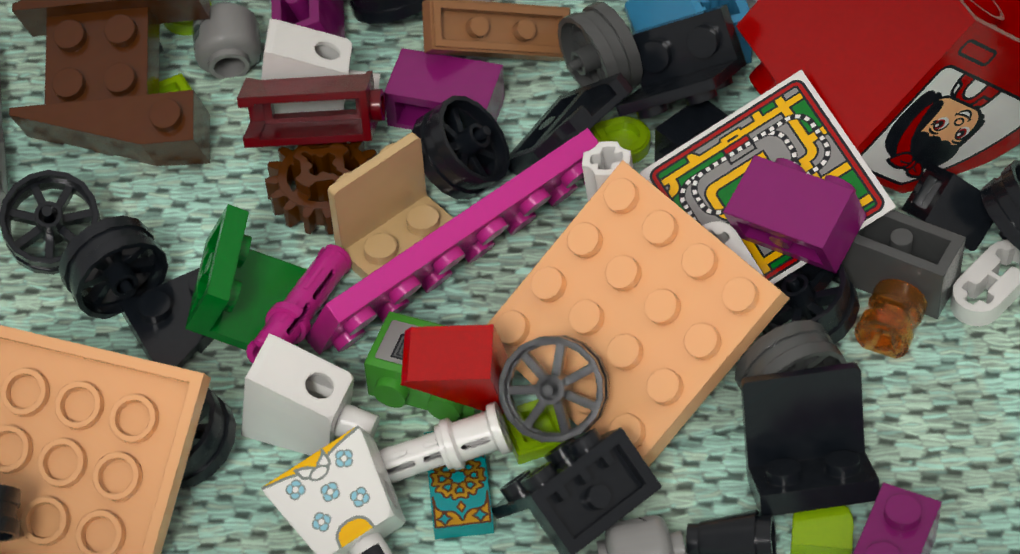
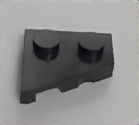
M621 73L560 95L509 154L510 166L508 169L515 175L520 174L586 128L591 129L633 90L632 86Z
M199 268L119 302L123 317L150 361L182 368L197 351L202 353L214 340L185 329Z

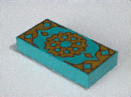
M485 455L466 461L465 468L457 471L454 469L449 470L446 465L428 471L435 540L494 533Z

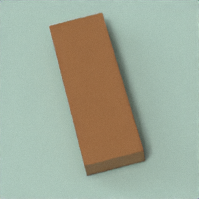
M424 0L422 2L424 53L565 61L559 45L558 24L564 17L571 14L570 8L472 0Z

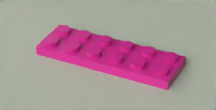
M586 128L326 303L306 336V341L319 355L333 345L338 352L346 350L365 335L366 331L363 328L372 322L377 315L384 322L389 311L401 312L410 303L407 298L421 286L426 293L432 291L453 274L451 268L463 258L470 264L487 253L495 245L493 239L499 236L505 229L510 235H513L528 225L537 216L534 211L547 201L552 207L561 203L578 188L575 183L584 177L582 169L583 152L593 149L598 144V140Z

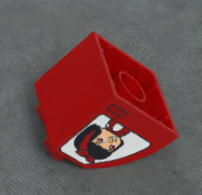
M758 0L736 25L739 32L761 60L760 64L749 75L751 83L760 95L802 69L880 184L900 193L913 191L930 163L957 175L986 164L1020 144V0Z

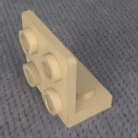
M413 132L397 142L385 146L379 154L353 171L344 173L328 188L335 245L343 248L349 254L352 262L351 269L362 279L453 219L449 213L427 195L421 139Z

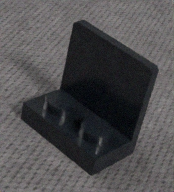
M727 4L631 33L641 57L643 74L640 84L642 87L616 105L618 115L623 116L636 112L639 120L650 118L669 110L668 104L685 98L687 106L708 101L718 95V89L733 83L732 76L746 65V61Z
M852 362L751 376L741 380L747 479L760 515L774 516L873 502L876 500L880 491L879 478L865 453L861 370L857 363Z
M621 427L602 435L599 434L596 428H593L576 440L573 437L557 445L544 456L547 463L532 473L530 470H526L506 483L500 489L505 498L492 507V513L499 519L529 509L560 554H576L662 488V486Z

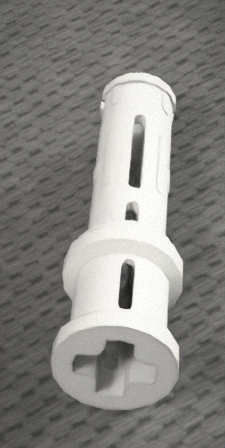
M494 401L486 404V409L483 412L454 422L448 417L441 419L438 422L439 424L434 425V432L393 446H387L379 450L391 483H396L444 465L449 470L454 469L457 471L465 468L466 461L498 450L505 455L511 453L513 449L503 414L498 404Z

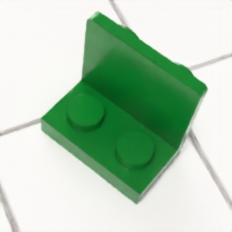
M228 204L206 240L185 329L246 350L248 344L256 338L265 326V317L270 308L275 303L284 301L307 269L250 249L252 237L244 234L249 211Z

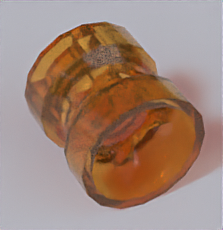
M898 279L879 281L869 297V309L862 313L856 324L854 335L858 343L864 349L895 359L903 357L908 352L913 341V328H916L922 322L927 311L928 303L925 296L918 288Z

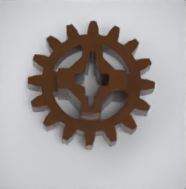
M363 141L296 145L297 148L294 150L280 147L278 149L280 162L271 161L268 163L269 177L265 179L268 200H271L273 213L275 215L284 214L286 226L290 228L300 221L304 222L306 234H311L317 225H324L328 235L334 234L328 198L329 186L335 183L344 173L353 171L376 156L377 152L375 149L365 151ZM293 181L296 182V189L294 191L290 188Z

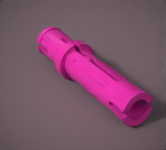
M332 244L327 245L325 248L322 247L315 260L297 281L284 301L277 302L270 308L265 317V326L256 338L248 344L246 349L247 357L252 364L268 334L275 335L291 344H298L306 338L311 328L310 321L327 301L329 295L343 276L351 269V258L343 248Z

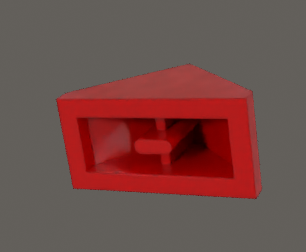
M494 324L410 327L405 330L401 385L485 411L486 404L495 401L502 414H504L499 402V378L508 356Z

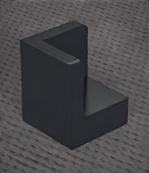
M932 163L928 165L901 209L916 219L965 236V248L970 251H975L993 224V220L982 202L980 190L954 173Z

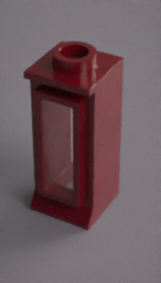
M367 71L366 74L270 80L246 78L237 97L238 108H248L250 123L243 137L244 148L372 141L378 121H384L386 113L383 89H375L373 71ZM355 99L356 109L275 114L273 103Z

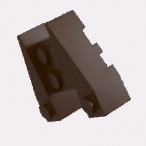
M20 0L12 4V12L32 37L46 35L45 104L9 108V116L28 137L61 145L68 144L110 156H122L155 166L210 163V114L195 91L159 93L160 24L210 19V0Z

